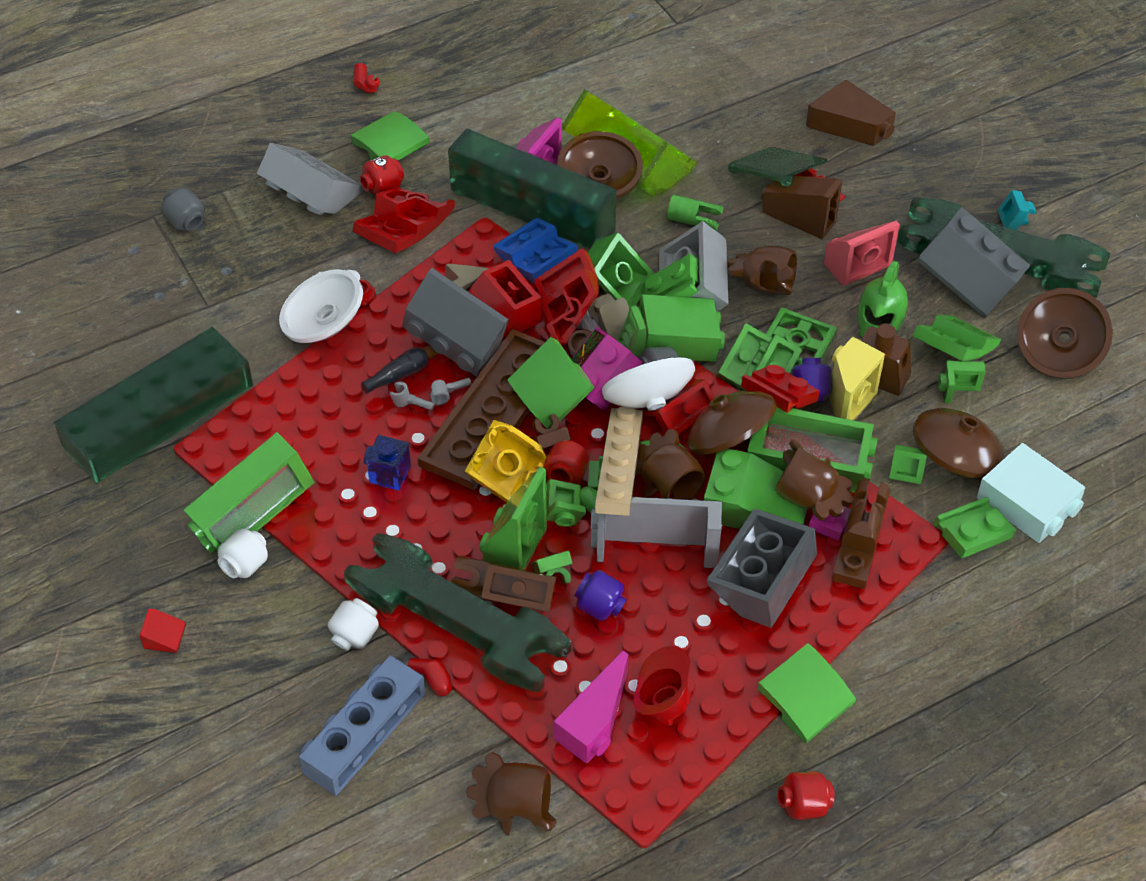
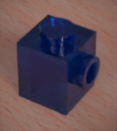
M382 435L377 436L373 446H368L364 455V464L367 465L369 483L400 491L411 468L409 442Z

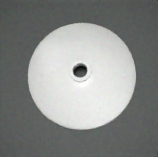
M340 269L324 271L310 277L301 283L284 302L279 316L282 331L289 339L299 343L318 342L337 334L350 323L360 307L363 297L360 281L353 273Z
M668 358L646 363L627 370L609 380L603 386L602 394L605 400L615 405L628 408L647 407L648 410H656L664 407L666 400L676 396L693 377L695 366L693 361L688 358Z

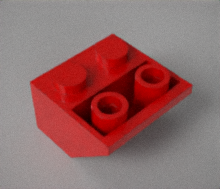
M510 260L483 271L468 291L509 319L502 341L505 340L512 329L522 332L542 322L541 297Z

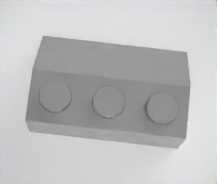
M275 143L269 144L257 171L258 175L266 179V185L276 190H281L282 188L287 191L286 196L299 203H302V201L307 203V209L318 215H323L324 212L336 214L364 190L360 183L307 152Z
M702 221L659 249V271L688 254H692L698 259V282L695 283L698 293L690 297L714 299L716 311H720L729 305L726 238Z

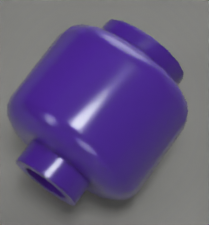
M802 358V364L792 368L791 375L805 379L808 384L820 390L818 401L815 403L824 402V397L830 396L832 393V369L826 364H821V358Z
M600 570L593 572L592 575L586 573L574 594L578 598L577 607L599 621H605L610 614L617 617L627 600L621 596L624 590L623 584Z

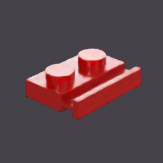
M768 365L766 368L754 371L751 377L748 375L742 376V388L747 391H760L770 394L775 400L777 408L786 413L790 412L791 407L798 409L817 402L819 398V389L808 384L805 379L791 375L778 365Z

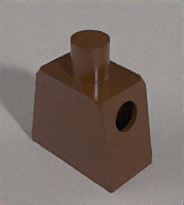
M882 324L878 328L868 327L861 341L885 354L878 389L900 396L911 376L910 342L905 338L897 336L896 329L890 324Z

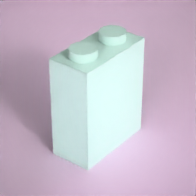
M1021 443L982 478L977 499L980 500L988 497L992 508L996 507L1010 523L1040 543L1048 535L1054 536L1061 529L1064 520L1068 516L1073 518L1081 510L1084 504L1081 498L1085 486L1027 445Z

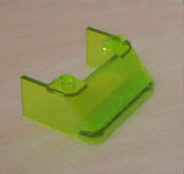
M585 89L562 124V130L574 137L588 132L603 131L618 134L629 140L638 149L643 161L642 176L639 180L642 183L640 187L653 196L657 192L664 194L688 176L698 164L696 160Z

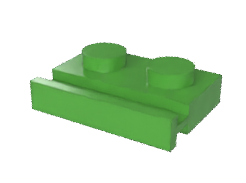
M688 254L659 272L650 275L645 279L644 295L690 297L698 293V289L695 287V283L698 282V259L692 254Z
M988 497L936 516L933 525L936 528L940 527L943 531L942 536L961 559L1010 540L1016 532V529L996 507L992 508L990 506V499Z

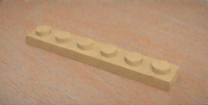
M623 406L611 408L595 513L630 516L643 410H635L634 408Z

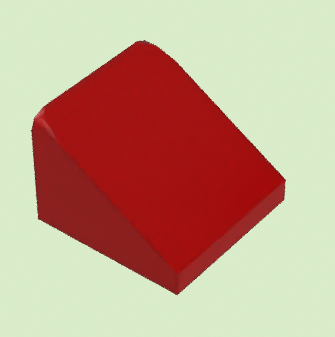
M149 608L140 632L143 648L177 653L186 622L159 610Z

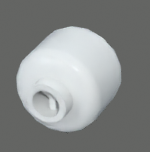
M247 529L236 530L218 548L219 567L232 578L250 577L267 560L266 540L257 531L251 532Z
M355 598L353 602L343 601L328 622V628L334 635L331 641L345 651H348L350 647L355 649L365 648L379 627V622L376 618L377 611L358 598Z

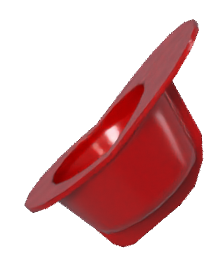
M669 645L659 648L645 660L639 672L633 698V705L637 712L642 715H650L652 718L661 721L664 725L671 726L674 718L681 715L687 709L690 703V692L687 684L690 672V657L686 650L679 646Z

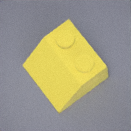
M852 337L845 346L840 345L832 357L834 369L832 371V393L829 396L835 417L855 420L877 395L885 357L884 353L855 337Z

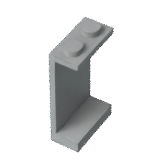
M632 497L630 516L595 513V509H592L591 548H597V562H604L605 540L704 545V567L715 568L718 564L722 502Z

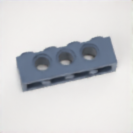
M391 655L382 665H376L371 671L367 682L360 689H355L350 694L346 705L340 712L331 715L326 721L322 732L314 740H309L302 748L299 760L303 775L334 796H337L425 695L423 676ZM381 696H389V698L384 700L377 699ZM358 721H367L363 725H354ZM337 746L345 747L340 751H331Z

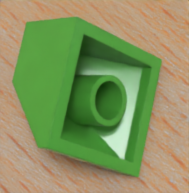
M618 232L594 242L588 254L595 268L598 284L614 300L624 297L627 300L629 309L632 306H636L644 293L645 279L654 274V272Z

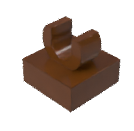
M555 414L548 415L551 422L548 429H544L541 426L539 419H535L532 422L533 429L539 435L530 438L541 445L542 449L555 445L557 442L571 439L567 427L558 428L559 419Z

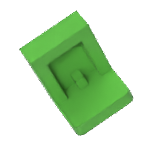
M947 361L944 373H939L938 391L943 392L944 403H951L954 390L980 391L985 375V362Z
M553 479L546 483L548 521H553L559 526L568 527L575 526L586 514V507L580 505L579 493L581 492V485Z

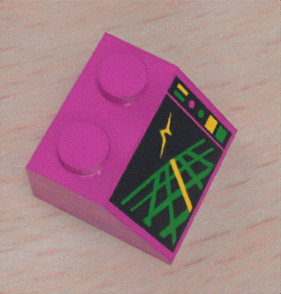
M598 327L593 330L571 358L572 362L580 365L595 387L586 398L602 411H605L610 405V402L603 397V386L615 376L643 363L630 350Z

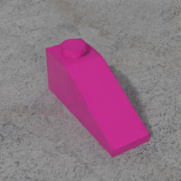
M622 651L554 720V739L586 764L595 755H602L611 742L610 737L628 673V654L625 651Z

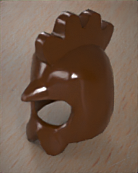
M782 246L757 247L749 253H740L736 255V258L729 259L727 261L728 274L743 277L745 284L755 290L777 295H790L793 292L792 287L796 277L797 253L795 250Z
M669 429L664 436L658 432L654 433L650 438L649 446L645 444L639 446L638 455L640 459L637 460L635 472L642 475L645 483L643 498H648L655 492L660 491L662 499H670L669 495L672 491L675 496L674 499L692 500L699 493L705 482V472L700 463L685 448L679 445L677 431Z
M792 439L789 443L791 449L783 452V460L787 466L775 487V491L792 504L813 509L814 515L820 521H825L829 514L836 518L841 516L844 507H849L853 502V496L849 492L853 485L852 481L839 475L831 466L829 457L823 461L806 451L797 441Z
M494 752L488 753L485 757L487 766L476 765L472 770V777L477 781V784L470 785L466 790L467 797L477 802L472 809V814L476 818L493 816L500 821L504 833L508 836L510 835L514 816L528 819L535 827L545 832L551 831L557 822L548 812L551 796L550 770L527 763H504L500 755Z

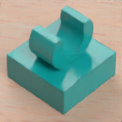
M1011 190L997 210L1005 231L1016 232L1020 225H1028L1027 215L1029 213L1036 214L1037 212L1034 204L1030 201H1025L1022 192Z

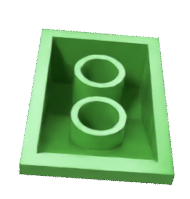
M733 449L717 452L704 501L722 502L721 525L741 529L754 508L804 524L807 508L790 503L775 491V487L784 472L783 470L751 453Z
M539 467L510 496L505 507H500L497 510L491 532H486L480 542L479 550L482 551L484 561L526 569L547 530L546 469Z

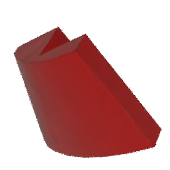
M394 187L376 193L374 214L354 221L353 232L396 254L419 242L438 227L455 208V201L448 199L443 203L429 200L428 194Z
M583 248L534 279L543 299L541 307L549 322L546 327L551 337L558 340L562 347L565 346L571 334L575 331L599 291L595 268L588 252Z

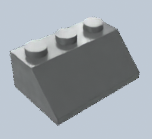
M962 207L941 228L916 259L984 318L1015 286L1030 266Z
M431 268L408 304L402 326L412 336L419 337L431 345L437 353L444 354L456 362L462 370L469 371L478 377L500 347L509 319Z
M754 508L708 577L707 584L741 617L772 628L817 556L815 529Z

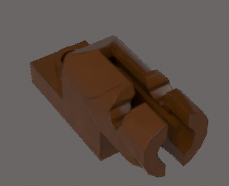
M863 478L858 481L832 581L865 589L890 494L888 484L881 482L876 502L872 503L870 513L865 512L864 507L868 494L869 478Z
M457 556L454 568L472 572L473 579L451 578V589L479 595L483 599L547 612L550 611L556 577L524 571L521 568Z

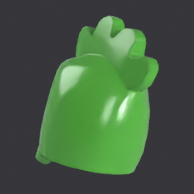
M896 261L891 262L884 276L868 282L861 294L857 308V320L860 325L859 334L862 338L868 327H879L867 321L865 317L866 310L871 309L874 317L892 313L894 318L890 325L896 329V332L900 330L905 320L908 298L905 287L897 279L899 264Z

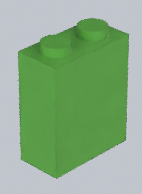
M642 294L639 310L646 325V348L669 346L681 358H688L693 361L716 362L718 351L724 348L725 334L724 331H720L721 314L716 311L714 299Z

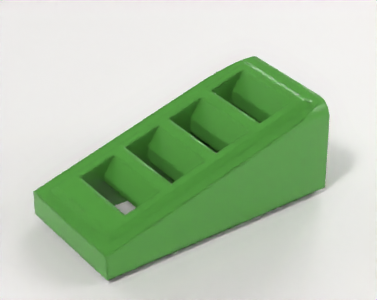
M632 306L617 341L636 357L640 356L644 349H646V325L639 307Z

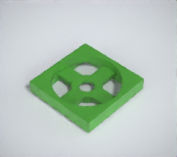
M781 307L766 335L774 337L776 334L801 349L805 348L816 352L814 358H821L822 361L836 336L837 327ZM788 325H798L797 328L790 330L783 328ZM810 329L818 333L822 341L811 338L809 335ZM799 336L803 339V342L795 343L792 341V338ZM798 357L794 366L802 364V358Z

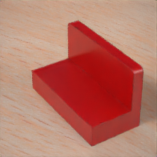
M692 379L676 396L666 400L664 407L656 410H648L647 407L642 409L643 417L655 416L664 435L669 429H673L679 434L695 423L698 416L710 405L715 396L706 379Z

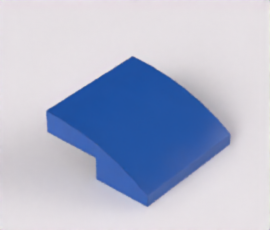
M535 218L493 245L494 251L502 260H510L522 276L534 284V279L578 251L576 244L558 236L556 226L539 218Z

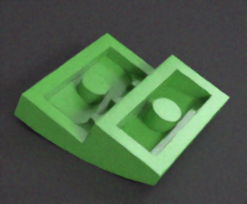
M396 111L350 135L353 145L368 151L371 160L382 155H388L393 159L400 160L430 143L429 137L419 126Z
M937 314L932 326L917 325L913 337L961 361L977 359L992 351L1001 341L1000 338L952 315Z
M745 323L716 377L721 378L734 387L747 391L741 387L743 375L751 377L752 372L766 368L768 365L781 366L786 372L790 373L802 349L776 334L772 338Z
M552 337L507 379L524 404L547 429L551 424L548 415L555 414L560 422L595 388L580 365L572 362L559 341Z
M809 643L758 684V691L782 712L781 720L805 743L809 742L856 702V698L842 678Z

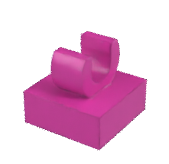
M844 507L842 515L837 518L829 514L825 521L818 520L813 514L809 527L814 528L818 533L839 541L845 530L850 509Z

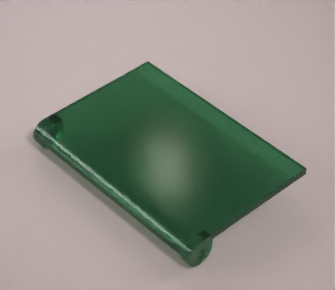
M771 146L732 161L728 166V170L731 173L739 171L780 181L782 185L789 186L792 183L793 175L826 163L828 160Z

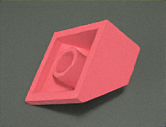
M896 220L833 239L826 244L824 265L842 286L889 267L893 261L900 224Z

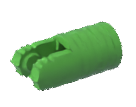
M673 194L668 207L667 219L696 226L703 221L717 231L719 226L717 221L700 217L699 215L700 212L720 215L724 207Z

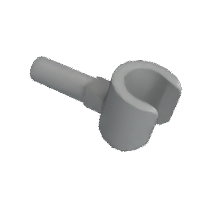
M470 378L448 384L442 380L434 381L431 386L432 392L430 393L432 402L435 405L445 404L449 401L450 392L471 385Z
M396 382L394 384L397 393L390 392L395 406L404 407L410 403L429 410L434 409L435 403L410 394L404 382Z

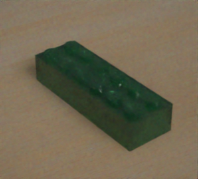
M468 128L448 148L451 191L527 223L535 218L542 219L556 226L559 237L579 244L584 248L590 249L594 242L615 232L616 189Z
M212 326L56 420L54 425L61 445L97 484L252 387L253 380L249 361Z

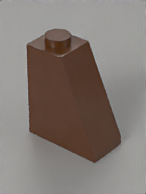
M844 80L808 105L806 126L874 146L883 139L889 138L893 133L896 112L848 80Z
M778 175L762 191V213L823 240L837 220L842 180L837 178Z

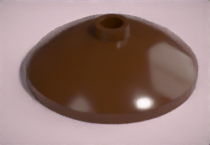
M594 131L578 135L564 145L558 156L557 171L562 184L576 196L591 201H611L627 195L638 185L642 176L643 161L638 149L626 138L610 132Z
M1057 288L1042 293L1028 304L1020 317L1017 337L1022 355L1035 370L1052 378L1072 379L1091 372L1101 364L1109 352L1113 329L1107 310L1094 296L1078 289ZM1061 334H1067L1070 336V340L1062 343L1058 337Z
M742 391L729 395H719L698 416L690 429L687 444L693 453L700 455L712 454L733 447L765 426L776 411V402L770 394L760 391Z
M950 408L930 409L922 412L913 425L914 439L920 449L936 464L955 474L970 478H983L1005 459L1002 445L995 433L981 420L966 412Z

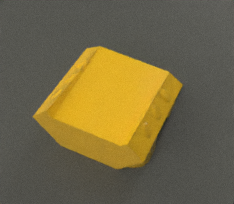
M493 420L464 472L471 479L507 503L510 496L539 467L543 468L546 455L541 445L512 425Z

